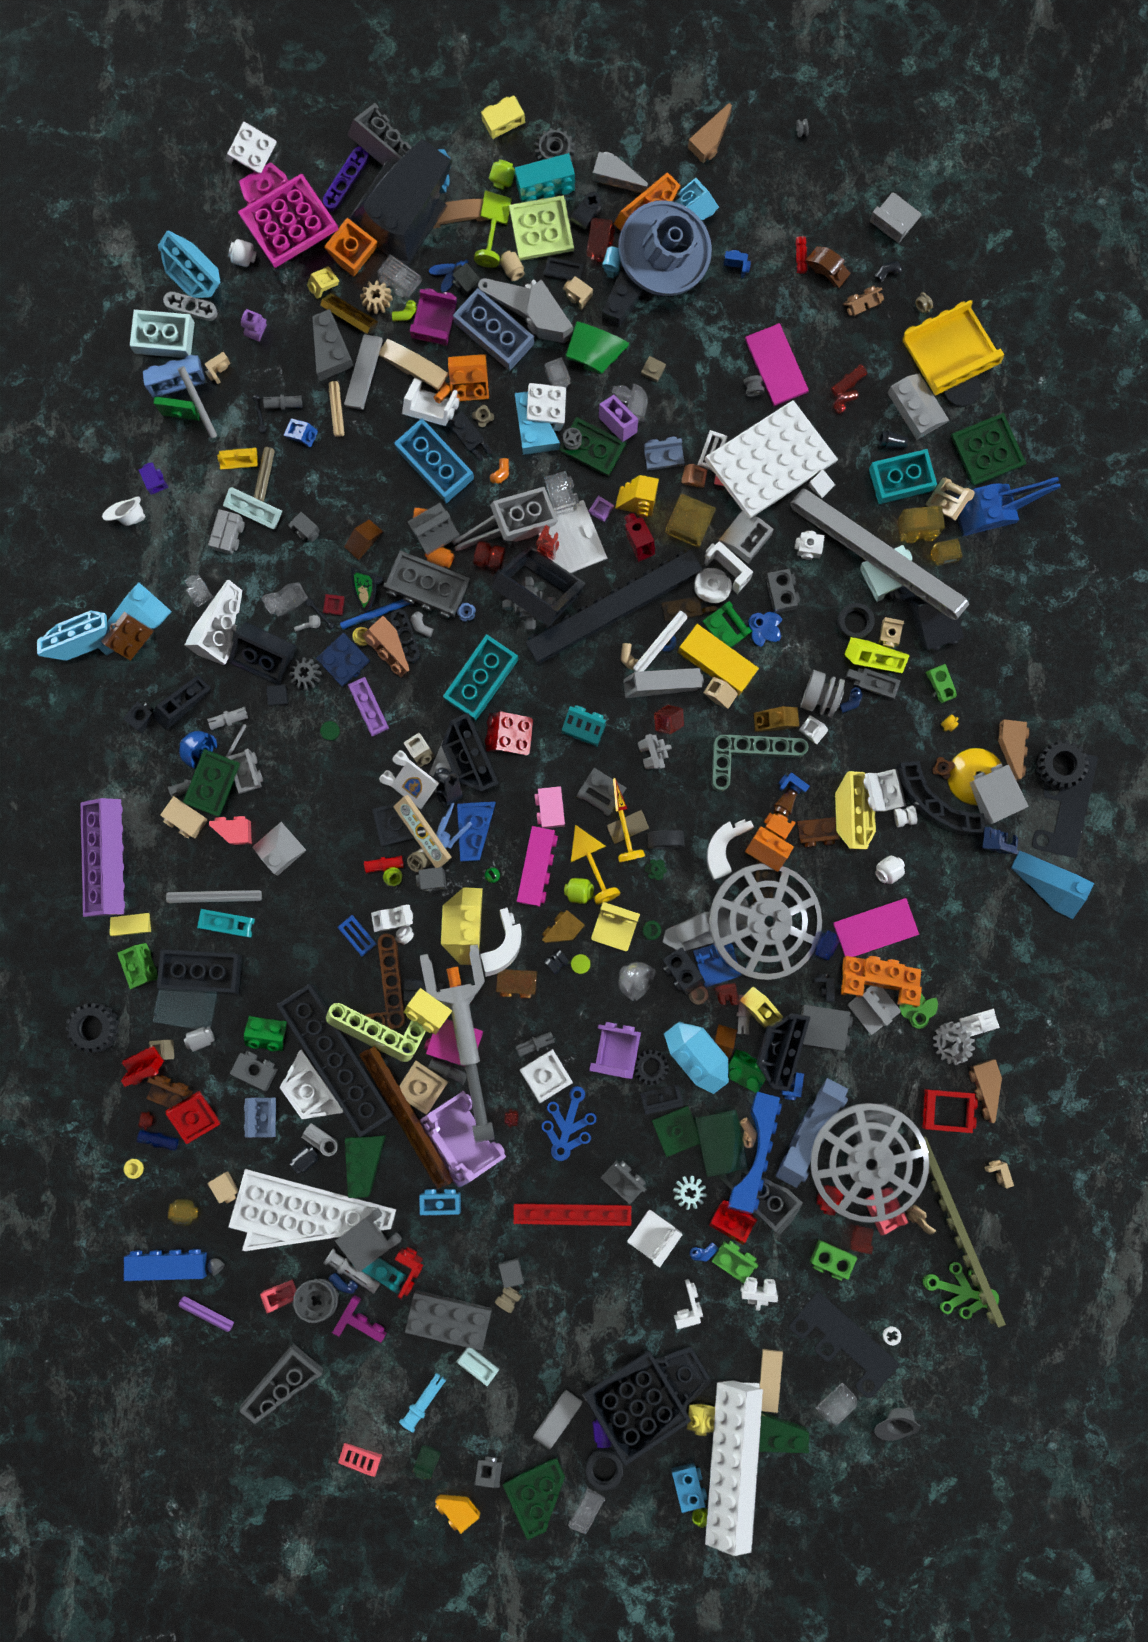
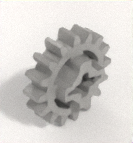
M951 1021L941 1025L935 1031L938 1035L933 1037L937 1041L933 1046L939 1049L936 1053L942 1054V1060L947 1058L948 1064L954 1062L957 1065L967 1061L973 1055L971 1051L975 1050V1047L971 1045L975 1040L969 1037L972 1033L966 1032V1026L961 1028L960 1022L954 1024Z

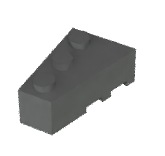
M329 309L314 315L313 330L316 373L319 381L354 366L331 310Z

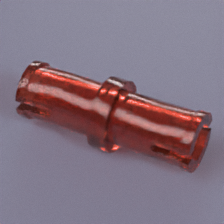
M860 364L851 373L845 374L841 381L831 387L833 394L839 397L850 387L853 388L857 381L868 374L864 366Z

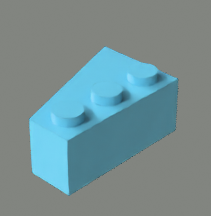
M528 392L515 393L523 455L559 450L560 442L550 423L527 420Z

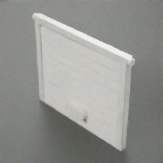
M584 500L554 511L558 520L556 525L538 534L547 557L570 573L607 559Z

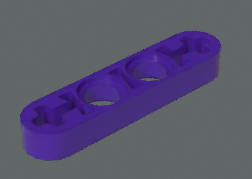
M361 146L356 147L352 151L325 193L323 204L327 211L334 212L339 209L368 164L369 153ZM362 153H363V154H364V158L361 157V158L358 160L357 155H362ZM348 168H355L356 173L354 175L346 174ZM339 183L346 184V188L343 191L336 189ZM334 198L335 204L331 203L329 205L328 200L332 201Z

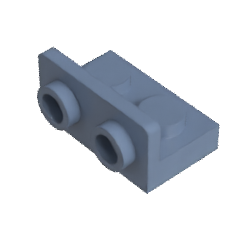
M669 437L666 441L655 439L644 444L647 471L684 466L681 438Z

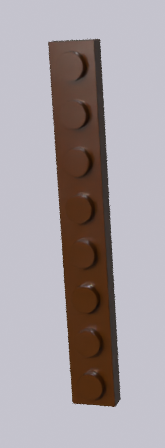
M373 1046L360 1053L359 1056L436 1188L438 1189L452 1183L453 1179L448 1169H446L440 1155L435 1150L419 1119L404 1097L401 1088L393 1078L380 1052Z

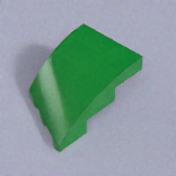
M577 321L566 359L584 364V369L602 374L628 348L629 343L606 331Z

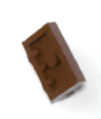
M836 817L797 821L799 845L804 844L805 847H814L819 842H824V845H833L835 841L840 839L836 831Z

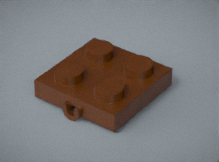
M124 611L116 623L110 625L109 632L101 642L131 661L154 631Z

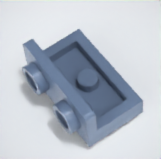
M246 1098L244 1105L245 1138L276 1137V1098Z

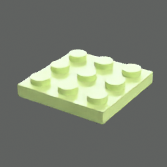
M564 195L509 205L520 261L574 251Z

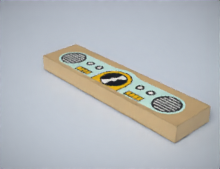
M409 795L404 796L393 806L435 868L442 867L452 858Z

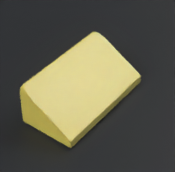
M149 913L111 917L110 936L151 932Z

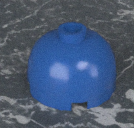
M190 732L180 742V757L186 765L196 770L203 750L213 751L214 747L217 748V742L213 735L206 732Z

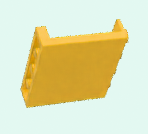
M972 300L961 302L949 311L944 310L933 319L928 318L921 325L912 326L904 333L903 342L935 396L1002 363L1004 353L1001 349L996 350L971 309Z

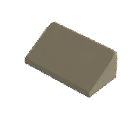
M642 810L625 817L629 837L649 829ZM621 820L607 825L614 844L625 840Z

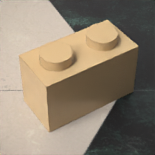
M174 796L161 813V816L165 818L163 822L172 828L174 825L180 828L179 833L186 838L190 836L196 838L208 821L207 818Z

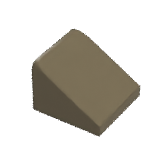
M173 1040L149 1041V1046H154L163 1060L174 1059Z

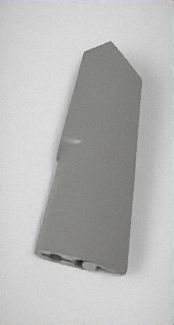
M744 898L740 905L746 908H750L746 899ZM721 906L718 911L717 924L719 936L723 938L731 934L729 925L731 910ZM710 911L701 913L665 930L663 943L676 950L683 947L685 951L713 943L709 924ZM740 913L736 914L737 931L746 928V916Z

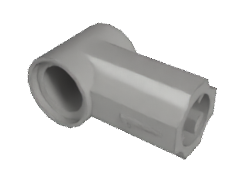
M312 1123L306 1128L301 1137L319 1149L325 1156L335 1155L341 1149L338 1139L332 1138ZM329 1141L334 1144L333 1152H329L326 1148Z

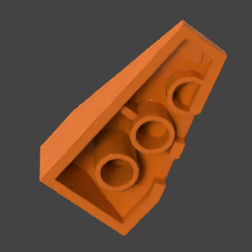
M667 172L621 210L614 224L622 230L629 216L639 207L653 201H673L680 184Z

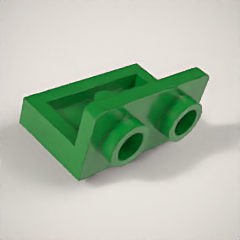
M249 1016L244 1033L245 1046L253 1049L263 1048L269 1051H283L287 1022Z
M736 1049L728 1064L729 1079L755 1093L759 1092L766 1080L756 1064L757 1059L751 1057L747 1052Z

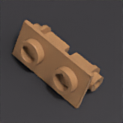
M871 286L865 289V293L862 295L854 294L848 297V301L843 303V305L849 306L847 309L848 314L855 316L865 311L864 303L867 304L868 308L881 304L884 297L878 291L882 290V288Z

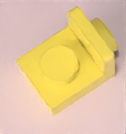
M328 266L312 273L307 286L309 291L318 299L322 296L323 291L337 286L339 279Z

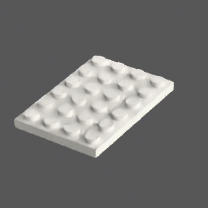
M793 400L707 455L704 460L748 519H750L816 476L821 470H825L834 464L838 459Z

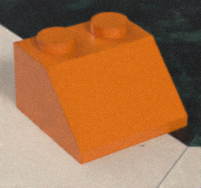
M346 218L324 248L340 267L354 277L376 250L377 241L350 219Z
M760 826L745 852L778 872L794 846Z

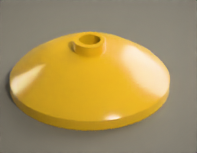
M972 748L959 753L952 760L955 767L951 770V776L947 781L951 792L957 799L969 805H977L969 782L975 780L973 776L976 775V772H984L987 775L992 772L991 768L1002 763L993 753L980 748Z

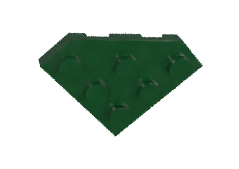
M557 1457L502 1484L527 1540L546 1532L565 1478Z

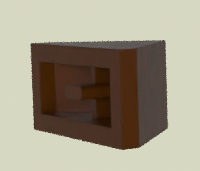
M367 520L354 528L344 548L359 560L383 534V531L371 520Z
M718 1024L714 1042L728 1057L729 1063L734 1049L737 1029Z

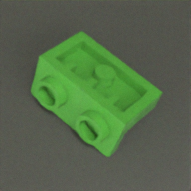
M146 943L134 945L118 952L130 989L158 980L157 969L154 966L151 952Z
M724 1241L711 1261L745 1283L746 1277H749L753 1270L758 1267V1264L755 1262L756 1258L748 1252L744 1255L738 1251L740 1247L732 1241L729 1244Z

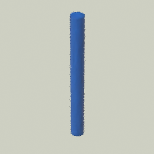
M401 599L340 622L343 630L411 603Z

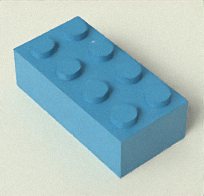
M420 419L394 442L395 448L445 503H448L474 479L473 472L423 419Z

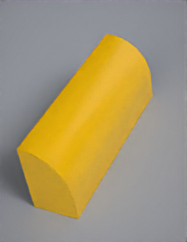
M698 624L678 650L680 655L712 678L715 677L726 681L738 692V697L759 669Z

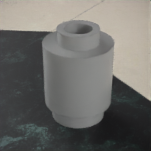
M201 1027L186 1034L184 1039L187 1049H191L193 1052L211 1045V1042L215 1041L210 1027Z

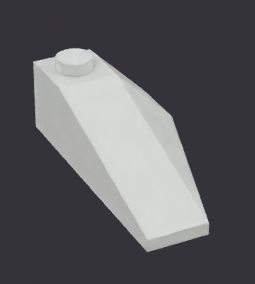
M226 580L193 627L185 643L187 648L201 657L222 665L226 664L233 644V632L236 631L237 627L235 620L236 614L239 613L242 590L230 580Z

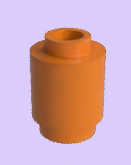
M441 547L429 555L425 553V557H427L428 562L443 568H450L454 554L451 553V550Z

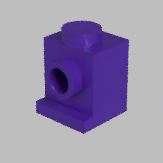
M147 463L143 468L139 469L144 484L151 495L169 488L164 481L160 468L156 469L153 463Z

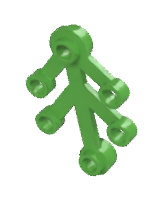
M954 1262L950 1264L949 1270L955 1275L961 1286L939 1281V1278L932 1274H928L923 1278V1286L927 1290L934 1291L938 1288L959 1294L950 1301L941 1303L940 1309L943 1313H951L954 1307L969 1298L977 1299L978 1301L969 1307H962L959 1310V1315L963 1319L971 1318L974 1312L983 1307L987 1308L986 1305H982L978 1296L981 1292L972 1290L962 1273V1266L959 1263ZM954 1265L959 1267L958 1272L953 1271ZM971 1269L968 1272L969 1277L972 1275ZM930 1279L935 1280L934 1286L929 1285ZM991 1289L993 1296L996 1300V1303L998 1305L999 1296L996 1291ZM945 1304L950 1306L948 1311H945L943 1308ZM965 1309L969 1311V1315L966 1317L963 1316V1310Z

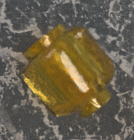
M176 1199L173 1204L169 1205L168 1220H171L173 1225L189 1226L193 1219H197L198 1208L194 1207L192 1200Z

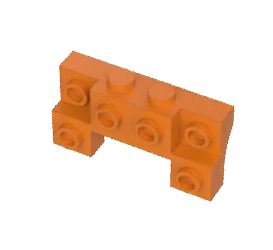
M850 956L843 958L841 995L852 994L860 998L863 996L864 985L899 990L898 1005L908 1004L914 1008L920 1006L922 989L920 987L921 969L905 967L904 964H899L897 960L889 959L882 961L880 957L869 956L866 959Z

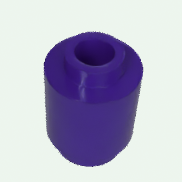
M597 1420L594 1421V1440L597 1443V1447H611L612 1445Z

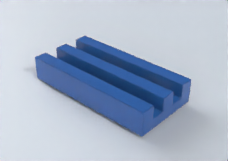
M353 915L338 926V929L362 957L377 945ZM353 921L371 943L369 946L349 922ZM347 926L365 947L363 951L343 927Z

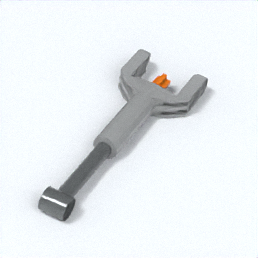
M478 944L470 945L471 951L469 953L475 985H461L458 967L447 969L450 988L437 992L433 966L428 954L420 955L426 992L452 1010L451 1016L460 1064L465 1066L476 1122V1125L472 1126L475 1143L494 1140L495 1136L492 1122H487L476 1063L480 1062L469 1006L485 982Z

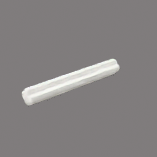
M679 611L634 665L633 669L636 672L644 671L686 621L687 615Z

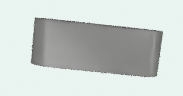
M565 1390L533 1438L550 1450L581 1406L582 1401Z

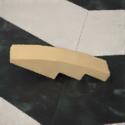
M389 339L386 340L380 349L379 356L407 375L410 374L439 390L448 377V372Z

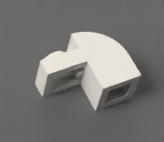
M410 905L371 913L374 932L397 929L413 924V914L410 910Z

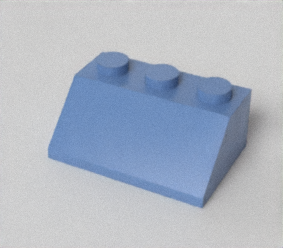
M188 355L182 360H171L165 365H155L149 367L148 370H144V385L152 397L186 389L178 372V368L185 366L194 386L206 383L207 380L198 355Z

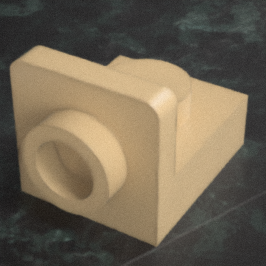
M224 352L205 363L208 369L205 373L211 381L215 380L217 384L221 382L215 373L226 370L230 364Z
M995 1160L989 1162V1166L984 1167L986 1172L998 1171L996 1179L999 1185L1002 1184V1187L1009 1188L1014 1186L1007 1163Z

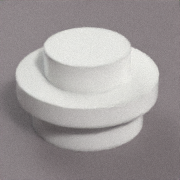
M409 926L401 927L396 932L395 940L398 943L407 944L413 938L414 933Z

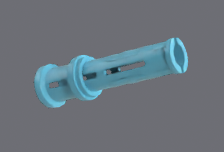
M437 1373L416 1404L410 1405V1410L405 1418L399 1421L410 1432L415 1431L414 1427L425 1416V1409L444 1382H446L442 1377L436 1383L440 1378V1375Z

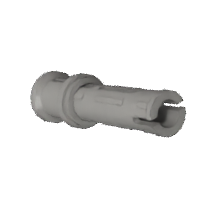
M332 1249L323 1263L336 1269L338 1274L342 1275L343 1273L373 1294L380 1285V1282H377L364 1272H358L349 1259L337 1254L335 1249Z

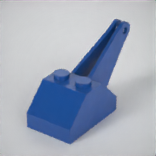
M1051 478L1010 490L1009 484H991L973 489L975 493L973 499L967 502L957 517L962 536L1017 523L1019 518L1016 510L1061 488L1060 484H1054L1059 481V478ZM1043 488L1016 501L1013 500V496Z

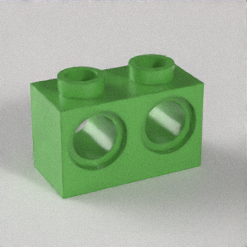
M818 1240L810 1262L814 1264V1269L823 1273L824 1270L832 1272V1277L842 1281L843 1278L849 1279L857 1257ZM823 1252L828 1253V1260L820 1262L819 1255ZM841 1260L846 1261V1268L844 1270L837 1269V1263Z

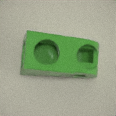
M946 664L926 671V675L930 679L941 703L957 696Z

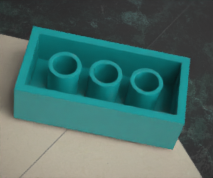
M486 634L443 695L444 701L464 714L469 713L471 719L476 722L519 660L518 655Z

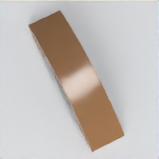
M483 199L446 202L448 206L433 229L440 228V224L476 219L477 222L489 220L480 217Z

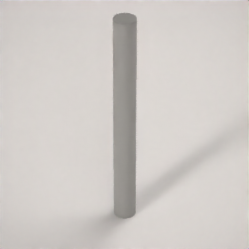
M185 366L178 368V372L209 437H216L217 434Z

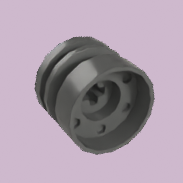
M314 1279L303 1283L296 1290L293 1298L295 1312L302 1320L308 1323H317L330 1318L339 1306L338 1290L326 1279ZM321 1296L320 1301L322 1303L315 1304L316 1299L314 1297Z

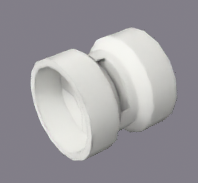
M913 805L907 806L906 809H894V820L897 827H903L905 824H917V814Z

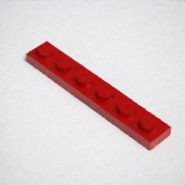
M514 1203V1224L631 1226V1205Z

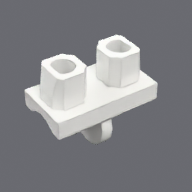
M994 1009L959 1019L961 1026L967 1027L966 1032L972 1033L971 1036L1000 1028Z
M746 1277L744 1285H741L742 1299H748V1304H755V1310L757 1311L760 1310L761 1305L768 1306V1301H778L776 1284L773 1279H765L764 1287H758L756 1278Z

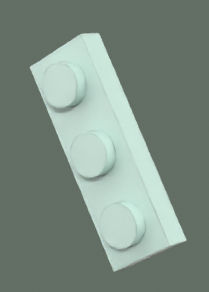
M232 487L228 489L223 506L272 529L277 527L282 513L281 510Z

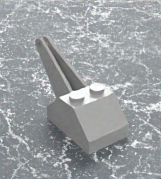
M486 278L479 281V290L486 296L526 319L527 327L532 335L536 334L540 339L565 343L572 338V324L542 280L532 285L531 289Z
M545 487L493 501L490 506L494 515L464 535L456 538L452 543L457 545L455 550L460 551L502 536L504 540L517 542L534 537L556 525L558 520ZM496 525L499 526L498 529H495V530H493V531H490V532H488V533H485V534H483V535H480V536H478V537H475V536H477V535H479V534L485 532L486 530H488V529H490V528H492V527H494V526H496Z

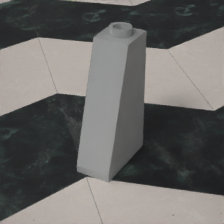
M700 668L634 672L623 679L625 698L696 691L702 687L703 675L700 673Z

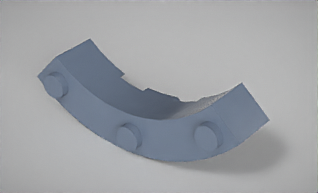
M828 1078L825 1080L816 1095L814 1104L809 1106L789 1144L790 1149L787 1155L784 1156L775 1177L796 1188L801 1181L805 1182L809 1175L807 1169L811 1161L814 1140L826 1121L836 1114L839 1108H844L848 1100L845 1097L848 1091L847 1088Z

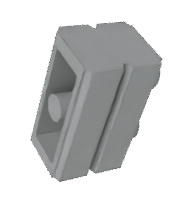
M218 510L208 544L210 549L233 555V551L238 549V534L243 532L245 524L239 514Z

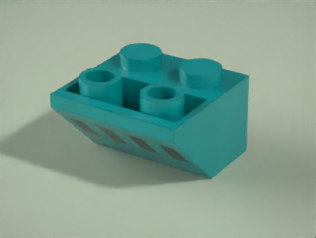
M577 705L575 707L570 706L562 733L597 747L606 726V720L603 719L604 716L595 712L589 714L585 712V708Z

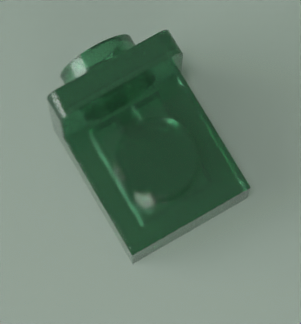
M423 1445L412 1471L416 1473L415 1476L426 1480V1478L431 1479L441 1452Z

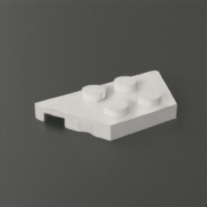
M300 1050L280 1086L284 1095L301 1119L343 1113L325 1081L303 1050Z

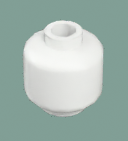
M237 239L235 242H231L228 257H230L232 263L248 267L250 262L254 263L257 252L253 251L254 246L252 243Z
M887 856L877 864L876 876L882 883L893 884L904 875L905 864L899 857Z

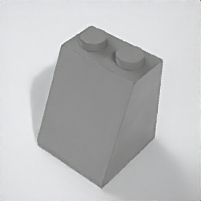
M1002 764L991 768V773L987 775L984 772L973 776L975 780L969 782L979 811L984 813L985 826L1029 807L1009 764L1004 767Z

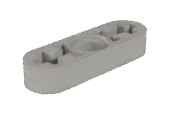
M168 292L163 299L168 310L180 314H190L191 317L205 321H213L218 314L213 303L180 293ZM173 298H175V300L178 303H173L171 305L169 300H173ZM189 302L196 304L195 309L192 311L186 310V305ZM210 308L212 313H208V315H206L205 311L203 310H208Z

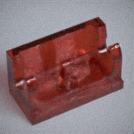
M592 218L586 254L591 256L593 261L603 262L607 248L613 245L615 226L611 219Z
M545 525L536 542L537 551L555 560L556 552L559 548V541H557L558 533L556 532L554 538H551L549 534L550 527Z
M735 983L713 987L717 993L720 1005H726L725 1000H729L731 1005L740 1004Z

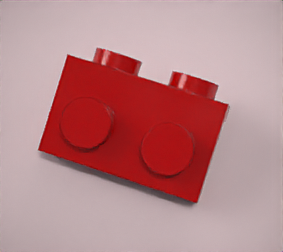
M154 1046L122 1061V1064L128 1071L121 1080L125 1087L131 1084L137 1085L144 1078H151L159 1073L158 1069L164 1060Z
M723 1200L717 1207L709 1226L744 1245L758 1219L754 1218L753 1214L728 1209L729 1201Z

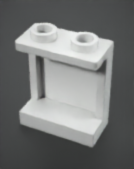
M414 378L404 398L402 414L446 426L448 420H452L454 410L458 408L459 398H456L458 391L454 390L451 397H446L441 403H437L434 400L436 394L421 390L422 380Z
M720 541L716 545L714 543L711 544L706 550L704 564L707 566L713 559H716L736 578L732 590L738 594L750 581L753 571Z

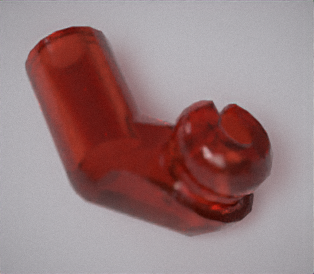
M857 390L842 393L833 404V408L836 409L837 413H841L846 409L844 405L846 402L858 399Z

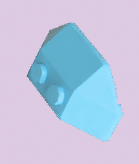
M167 231L158 244L165 272L188 296L194 298L211 297L220 284L218 268L192 242Z
M91 610L58 623L44 637H40L37 640V654L42 657L69 660L100 648L101 641L107 631L106 614Z
M678 1022L664 1033L671 1056L695 1085L714 1094L729 1082L728 1057L704 1028Z

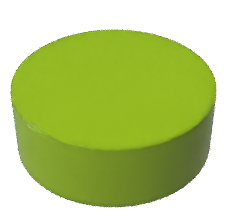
M576 955L571 961V967L578 974L586 973L590 968V960L585 955Z

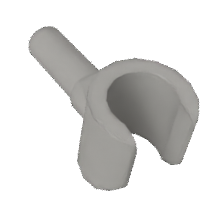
M316 615L309 616V623L294 627L295 631L309 627L318 628L320 626V617Z

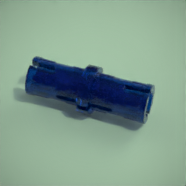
M140 1130L137 1142L153 1145L154 1148L161 1147L176 1151L179 1139L164 1136L159 1132L156 1134Z

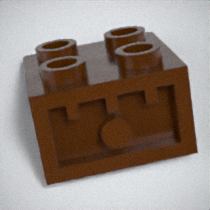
M156 1075L147 1081L152 1083L146 1099L171 1108L190 1097L192 1091L188 1089L189 1086L180 1082L171 1083L170 1078Z

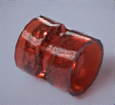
M479 541L473 565L481 567L488 565L489 569L500 570L505 547L498 545L491 547L490 543Z

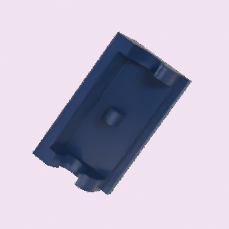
M985 827L983 848L1000 854H1018V838L1016 835H1013L1012 843L1008 844V833L992 829L991 827Z

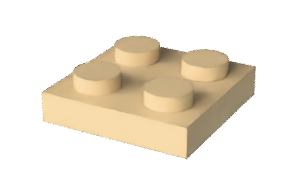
M415 1061L399 1087L409 1104L427 1115L448 1084V1081L418 1061Z

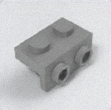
M245 749V752L228 756L229 759L241 763L235 777L239 794L262 787L260 783L263 781L260 770L257 771L255 766L258 763L257 757L249 749Z

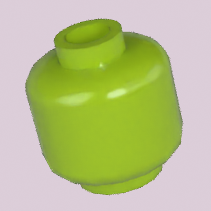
M504 160L493 163L489 175V180L494 183L493 187L504 190V187L512 185L515 175L512 163Z
M572 878L565 885L564 894L571 903L585 904L589 899L593 898L594 886L588 879Z

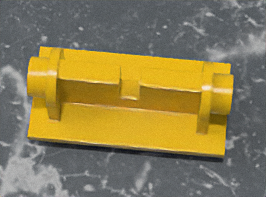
M257 448L219 451L217 455L218 462H220V470L258 467Z

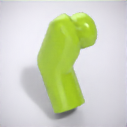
M409 300L406 302V307L403 311H392V321L410 320L417 311L416 303Z

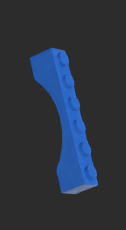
M756 1092L754 1095L750 1114L757 1130V1153L753 1166L747 1176L732 1189L728 1209L746 1214H752L753 1210L757 1211L759 1199H756L758 1191L761 1192L764 1183L761 1176L762 1172H766L768 1161L765 1159L767 1153L771 1152L773 1145L770 1138L771 1134H775L777 1123L774 1121L776 1115L780 1114L782 1106L779 1103V1097Z

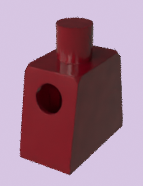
M635 513L626 515L624 518L626 521V536L637 561L639 562L655 555L654 539L642 517L637 519Z

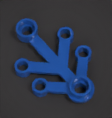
M579 1086L573 1087L570 1090V1098L572 1100L566 1121L563 1119L559 1111V1105L556 1102H550L547 1106L548 1112L553 1115L562 1131L559 1140L553 1130V1123L551 1121H544L542 1124V1130L547 1133L553 1144L551 1154L558 1161L566 1160L570 1155V1150L581 1144H587L591 1140L588 1132H582L578 1138L568 1142L570 1134L596 1122L595 1114L588 1113L585 1118L573 1124L578 1104L585 1097L584 1089ZM575 1091L581 1092L580 1098L574 1097ZM551 1104H555L557 1106V1110L551 1111L549 1109V1106ZM589 1115L594 1117V1121L591 1123L587 1121V1116ZM545 1123L551 1124L550 1130L544 1129ZM583 1134L589 1136L587 1141H582L581 1136ZM560 1147L565 1150L562 1155L557 1153V1149Z

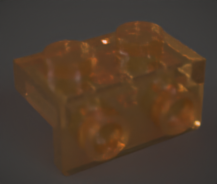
M504 969L498 973L496 992H500V996L512 997V993L520 994L519 998H531V994L535 995L537 971Z

